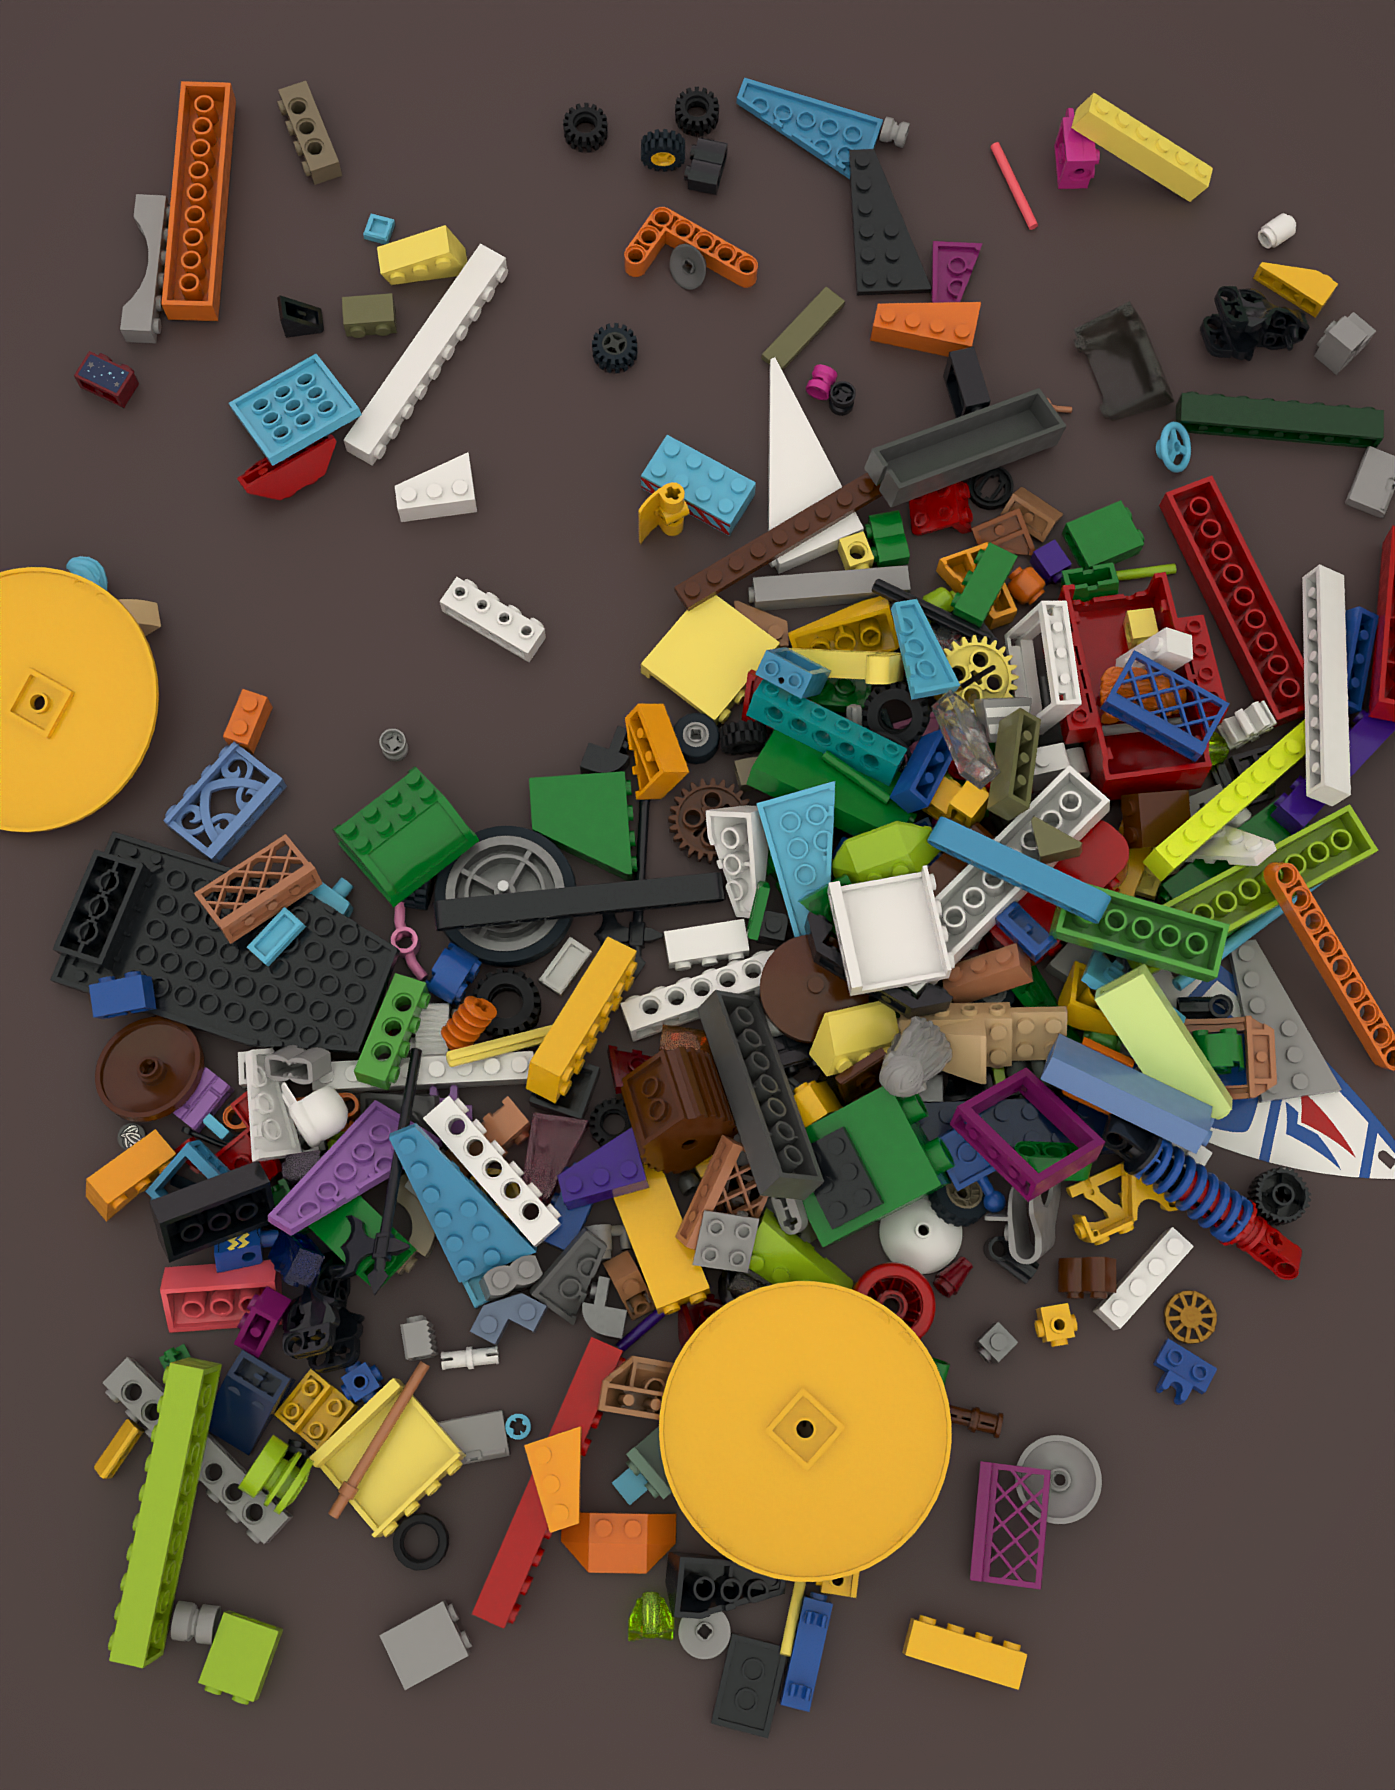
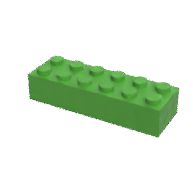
M1094 885L1091 886L1105 892L1112 898L1098 924L1083 919L1058 906L1055 908L1049 936L1052 935L1055 939L1204 982H1210L1218 977L1230 924Z

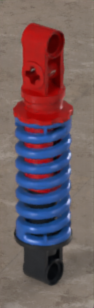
M1110 1114L1107 1117L1102 1134V1139L1105 1141L1104 1146L1125 1160L1124 1171L1133 1175L1137 1179L1141 1178L1142 1183L1145 1185L1153 1184V1191L1157 1194L1164 1193V1198L1167 1202L1172 1203L1176 1201L1175 1205L1178 1210H1187V1216L1192 1220L1198 1219V1224L1202 1228L1210 1227L1211 1235L1218 1239L1219 1243L1223 1246L1236 1243V1246L1241 1251L1250 1254L1253 1259L1262 1263L1281 1279L1292 1280L1298 1276L1302 1257L1301 1248L1283 1236L1280 1231L1271 1227L1263 1217L1256 1216L1257 1208L1252 1200H1248L1236 1190L1230 1189L1226 1182L1219 1181L1214 1173L1207 1172L1205 1166L1196 1163L1193 1157L1185 1155L1183 1150L1178 1146H1173L1172 1142L1149 1131L1146 1132L1141 1127L1114 1114Z

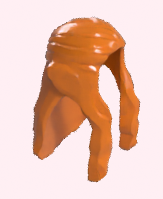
M1110 667L1101 676V705L1109 695L1123 668ZM1132 667L1134 677L1147 674V671L1144 669ZM1127 673L1126 677L1124 678V680H1125V679H1129L1128 673ZM1163 675L1154 677L1158 691L1171 688L1167 677ZM1149 679L1136 682L1140 695L1153 692ZM1131 683L1121 685L1116 692L1125 698L1135 696ZM1186 689L1178 690L1182 704L1186 703ZM1173 692L1160 695L1164 708L1177 705ZM1155 696L1142 699L1144 709L1149 712L1159 710ZM1179 710L1167 712L1166 717L1179 714ZM1105 711L1101 718L1103 725L1123 722Z

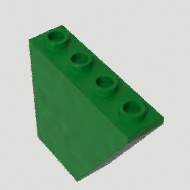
M625 771L529 778L532 831L549 839L557 848L626 881H632V872H637L636 856H631L630 847L635 846L634 830L629 831L628 821L634 820L633 806L627 805V796L632 795L631 780H625Z

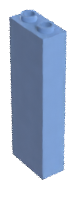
M1059 1033L1047 1056L1041 1080L1195 1154L1201 1145L1206 1146L1213 1133L1210 1130L1214 1122V1118L1211 1117L1212 1106Z

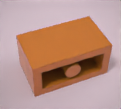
M242 689L223 735L228 745L236 742L248 753L254 754L273 708L268 697Z

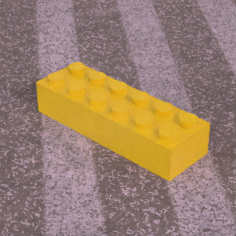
M610 937L606 938L532 1057L527 1077V1090L553 1103L557 1102L560 1095L565 1096L572 1084L570 1080L574 1073L579 1074L585 1062L583 1059L586 1052L591 1053L598 1040L595 1037L599 1031L602 1033L605 1031L610 1021L608 1017L610 1012L617 1011L622 1001V992L624 990L628 992L634 982L635 977H633V974L638 965L635 962L636 950Z

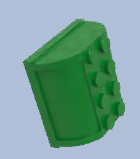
M415 766L407 771L408 774L361 811L342 825L338 824L332 829L340 841L338 845L393 908L480 841L445 796Z

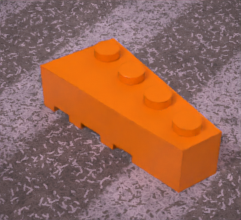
M981 302L878 304L870 341L948 357L949 352L972 347Z

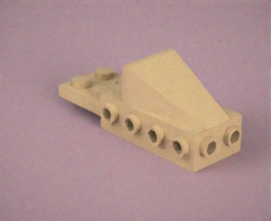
M1010 1002L950 1003L947 1011L920 1017L926 1018L927 1021L930 1020L934 1025L939 1026L940 1031L945 1034L946 1040L950 1042L952 1058L942 1071L979 1084H986V1067L999 1069L1012 1066V1061L1046 1060L1059 1033L1067 1037L1066 1006L1011 1007ZM900 1014V1018H897L899 1033L902 1035L903 1031L910 1025L911 1018L908 1019Z

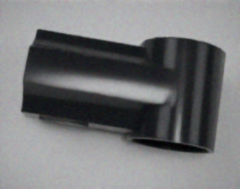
M1223 994L1213 997H1177L1176 1009L1186 1019L1228 1018L1234 1007L1230 997ZM1219 1003L1223 1005L1225 1014H1217L1213 1010V1004Z
M1004 1236L989 1238L983 1246V1252L988 1260L996 1262L1024 1284H1027L1034 1276L1040 1265L1036 1261L1031 1264L1017 1262L1011 1256L1009 1243L1005 1240ZM996 1241L1001 1242L1004 1247V1253L1000 1257L996 1256L992 1251V1246Z

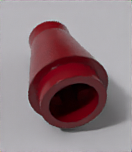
M960 1256L957 1261L935 1275L934 1287L947 1298L957 1295L968 1273L973 1268L972 1264L965 1257Z

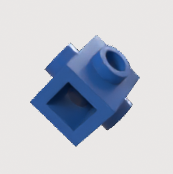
M357 1361L353 1366L346 1368L347 1374L341 1377L344 1384L340 1387L348 1400L353 1399L357 1403L363 1401L366 1404L383 1388L381 1380L384 1378L376 1364L371 1366L368 1362L361 1364L360 1361ZM360 1376L365 1379V1385L361 1388L355 1384L356 1379Z

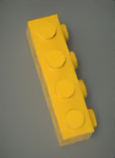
M919 1615V1619L911 1618L902 1651L904 1655L1019 1690L1027 1654L1020 1651L1021 1645L1004 1640L1003 1645L992 1642V1636L976 1632L975 1637L963 1634L965 1628L950 1623L947 1624V1628L935 1625L936 1619L924 1615Z

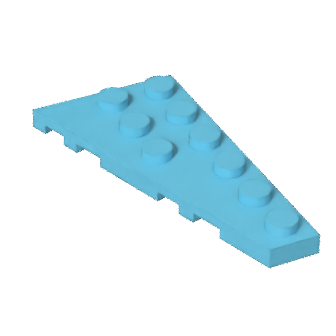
M836 781L756 803L794 937L806 935L804 926L807 915L810 912L798 900L831 882Z

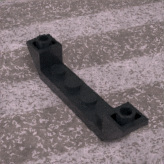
M809 912L804 928L813 962L847 982L840 950L834 946L826 945L831 936L833 925L824 916ZM928 983L918 1000L914 998L911 992L903 988L866 993L908 1019L914 1016L921 1017L947 1011L953 999L946 989L938 985L934 986L931 983Z

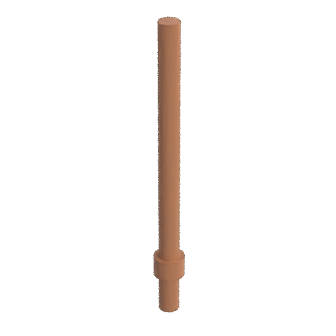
M420 1360L348 1481L342 1483L338 1490L340 1494L328 1512L332 1517L338 1519L348 1501L354 1499L359 1490L357 1486L430 1368L428 1364Z

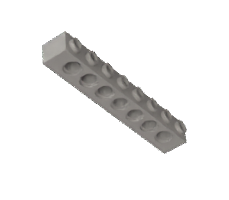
M127 1357L103 1382L108 1388L105 1393L114 1402L118 1403L121 1401L128 1408L125 1413L134 1422L138 1423L141 1421L148 1428L145 1433L151 1438L152 1430L158 1424V1419L153 1420L151 1418L150 1409L153 1405L158 1404L160 1397L164 1394V1388L134 1358ZM138 1384L142 1389V1394L139 1399L134 1401L130 1396V1390L134 1385ZM208 1432L198 1482L201 1481L208 1488L205 1492L214 1502L218 1503L221 1501L228 1508L226 1514L238 1524L241 1521L248 1528L246 1533L257 1544L260 1541L263 1544L269 1543L293 1516L286 1509H283L280 1515L275 1513L273 1510L278 1503L275 1498L272 1499L267 1507L264 1506L263 1503L268 1493L264 1488L254 1498L243 1492L239 1500L232 1499L230 1488L234 1484L240 1485L248 1471ZM217 1463L222 1468V1475L218 1480H213L209 1472L211 1466ZM254 1504H259L263 1509V1515L258 1521L250 1516V1509Z

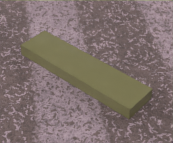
M825 287L762 353L761 359L770 365V359L775 357L783 371L843 308L845 301L828 287Z

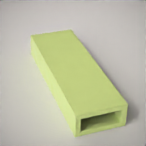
M1145 964L1096 989L1094 1000L1143 1074L1212 1106L1211 1117L1214 1119H1222L1230 1113L1233 1098Z

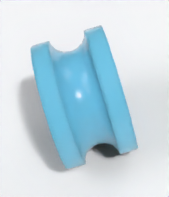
M514 1414L507 1419L505 1429L511 1438L521 1440L529 1435L531 1422L523 1414ZM517 1418L523 1419L522 1424L526 1426L524 1433L520 1431L521 1435H515V1429L510 1428L512 1421L517 1422Z

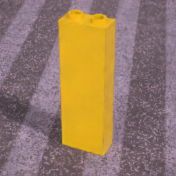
M643 1163L649 1188L614 1197L613 1200L657 1313L661 1314L664 1312L665 1315H670L681 1309L680 1306L690 1302L691 1305L706 1300V1295L711 1294L710 1287L702 1267L692 1265L695 1250L684 1246L675 1237L683 1220L665 1174L662 1170L657 1172L654 1168L650 1169L647 1164Z

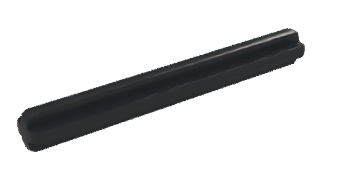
M877 579L872 586L871 591L893 603L917 599L927 619L970 640L973 635H976L977 642H980L986 636L987 644L989 645L993 638L991 632L881 579Z

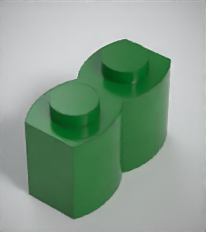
M899 510L869 515L868 523L864 524L866 539H871L873 547H870L877 567L909 564V548Z

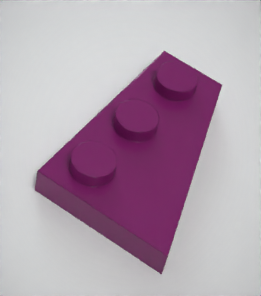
M933 241L931 303L961 302L983 243Z

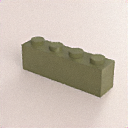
M1022 708L1017 709L999 721L987 810L1007 821L1030 809L1041 719Z

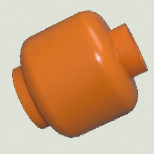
M1019 566L1008 576L1011 581L1008 583L1007 588L1020 604L1028 603L1031 605L1045 593L1043 589L1045 581L1032 567H1026L1023 570Z

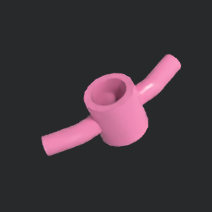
M400 902L395 906L394 925L396 930L392 933L391 944L400 950L399 956L405 958L407 966L419 981H423L428 977V974L416 959V955L421 947L420 940L413 929L406 927V907H404V902ZM412 937L413 944L409 948L398 947V943L402 938Z

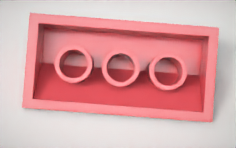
M278 1259L263 1260L258 1265L219 1273L216 1271V1264L165 1267L160 1293L169 1333L237 1328L246 1312L250 1313L247 1306L255 1294L260 1296L267 1286L282 1294V1280Z

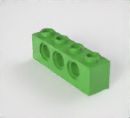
M397 973L394 974L354 1069L357 1081L389 1091L392 1083L397 1082L400 1074L399 1064L401 1059L407 1057L411 1046L409 1042L412 1033L416 1034L420 1026V1013L422 1009L428 1007L431 994L428 992L426 982ZM402 1005L411 1006L409 1010L404 1012L398 1010ZM393 1029L401 1030L396 1036L388 1035ZM388 1053L391 1055L385 1061L378 1060L381 1054Z

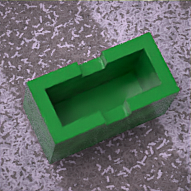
M1113 562L1093 565L1092 569L1089 570L1076 568L1062 571L1061 589L1063 585L1074 584L1073 600L1080 599L1082 602H1086L1094 597L1118 594L1119 580Z

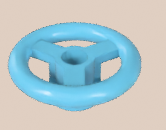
M1173 421L1163 428L1161 437L1156 443V453L1163 460L1165 466L1174 473L1182 472L1188 466L1191 457V442L1185 427L1179 422ZM1176 430L1179 432L1182 438L1183 445H1181L1180 441L1177 439ZM1176 455H1183L1181 463L1175 465L1173 461Z

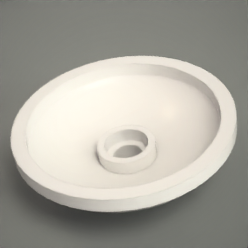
M927 1195L881 1219L879 1237L883 1251L891 1262L909 1265L921 1274H930L943 1269L956 1257L962 1242V1226L956 1227L953 1224H947L942 1218H939L936 1215L937 1213L932 1210L931 1202ZM921 1225L926 1226L928 1229V1233L925 1236L918 1232V1228Z

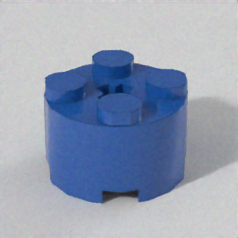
M450 942L448 949L445 948L434 964L431 970L432 978L430 981H425L428 992L451 1005L454 1003L458 1006L466 994L467 981L471 984L474 982L482 962L479 961L478 957Z

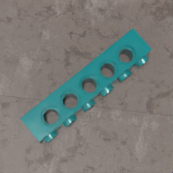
M765 679L761 681L755 690L746 714L823 754L827 750L855 770L887 786H890L907 752V748L806 698L801 699Z

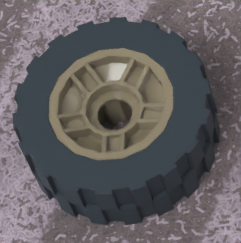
M977 1181L959 1191L955 1189L951 1182L928 1195L931 1208L937 1213L936 1215L942 1218L945 1223L953 1224L956 1227H967L971 1223L974 1224L988 1211L983 1204L985 1195Z

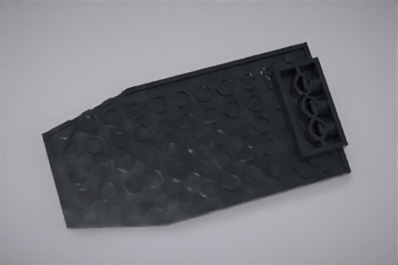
M114 831L104 852L94 850L53 947V950L60 954V958L50 979L51 981L90 994L89 985L99 983V978L115 976V979L125 978V973L141 971L142 975L152 977L156 1009L144 1011L146 1013L250 1047L281 1049L289 1045H298L297 1048H304L306 1050L318 1047L329 1052L362 1053L400 953L398 948L308 893L286 908L306 927L268 967L247 946L276 915L230 944L194 895L196 891L232 868ZM243 877L232 879L229 886H241ZM250 878L247 887H259L261 878ZM267 880L265 888H270L278 882ZM212 892L205 897V900L218 901L220 892ZM227 893L224 902H236L238 893ZM245 894L242 903H247L255 898L257 894ZM221 909L219 918L222 919L232 913L233 909Z

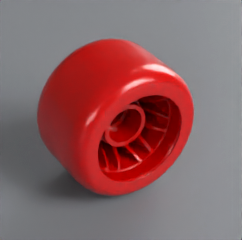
M897 1262L876 1265L860 1276L852 1290L871 1297L882 1305L887 1299L893 1300L897 1305V1312L895 1314L915 1332L919 1339L928 1332L933 1323L936 1302L932 1287L918 1270L909 1265Z

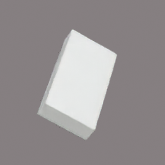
M569 937L542 974L539 982L559 996H562L589 959L592 951Z

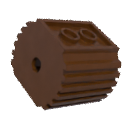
M678 1046L674 1050L668 1051L662 1049L622 1078L623 1086L620 1089L643 1163L647 1164L650 1169L654 1168L657 1172L662 1170L663 1173L667 1174L673 1171V1174H679L682 1171L691 1170L714 1154L722 1134L733 1139L738 1134L716 1063L709 1053H704L701 1049L695 1051L694 1047L685 1049L684 1046Z

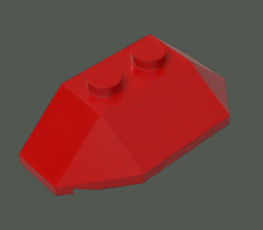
M330 433L274 466L265 457L247 469L237 480L249 494L276 500L291 497L296 491L306 485L314 484L320 477L325 475L337 441Z

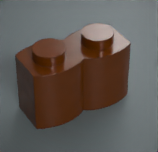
M1109 1257L1059 1258L1058 1292L1067 1293L1068 1299H1084V1294H1090V1298L1107 1299V1294L1116 1293V1259Z

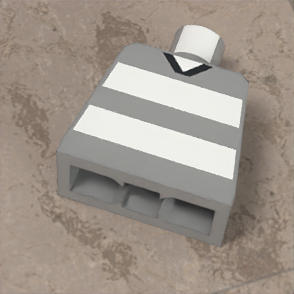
M1032 698L974 699L982 742L995 743L996 749L999 721L1019 708L1030 713Z

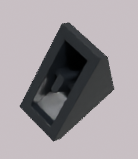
M281 295L277 297L280 321L286 338L317 334L324 331L321 308Z

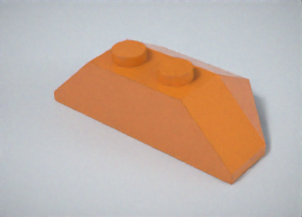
M580 1512V1523L561 1529V1542L588 1573L647 1574L676 1544V1514Z

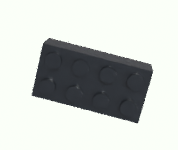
M259 1161L149 1201L158 1239L169 1263L271 1224L268 1222V1214L275 1208L270 1181Z

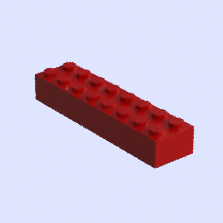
M1392 526L1382 544L1377 606L1379 618L1374 642L1368 717L1395 722V526Z

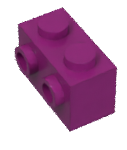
M268 1286L260 1296L255 1294L247 1306L250 1313L246 1312L237 1326L241 1330L234 1345L259 1358L274 1335L292 1300Z

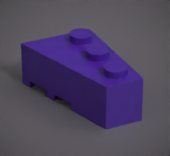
M632 1127L557 1176L563 1201L568 1210L649 1188Z

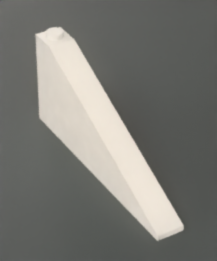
M775 357L770 359L768 531L842 488ZM856 512L770 562L769 565L771 567L775 566L778 574L836 550L839 539L863 532L864 528Z

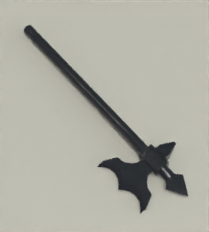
M650 799L639 800L636 851L637 872H635V880L646 879ZM644 910L633 911V920L629 922V928L617 922L615 913L602 915V925L594 935L598 938L601 946L606 938L610 937L620 943L628 942V947L637 951L635 962L638 965L633 974V977L636 979L646 964L641 958V950L645 948V943L657 941L663 938L664 934L652 928H646V923L643 922Z
M418 1048L411 1049L397 1130L410 1125L422 1050ZM395 1150L393 1152L380 1233H376L375 1239L369 1238L365 1232V1223L352 1215L346 1216L351 1224V1233L347 1241L340 1247L345 1254V1265L339 1275L335 1277L336 1279H344L355 1274L359 1264L368 1256H372V1259L375 1260L374 1268L367 1277L374 1296L389 1277L384 1271L386 1261L391 1262L392 1256H398L410 1249L409 1244L396 1239L391 1233L403 1167Z

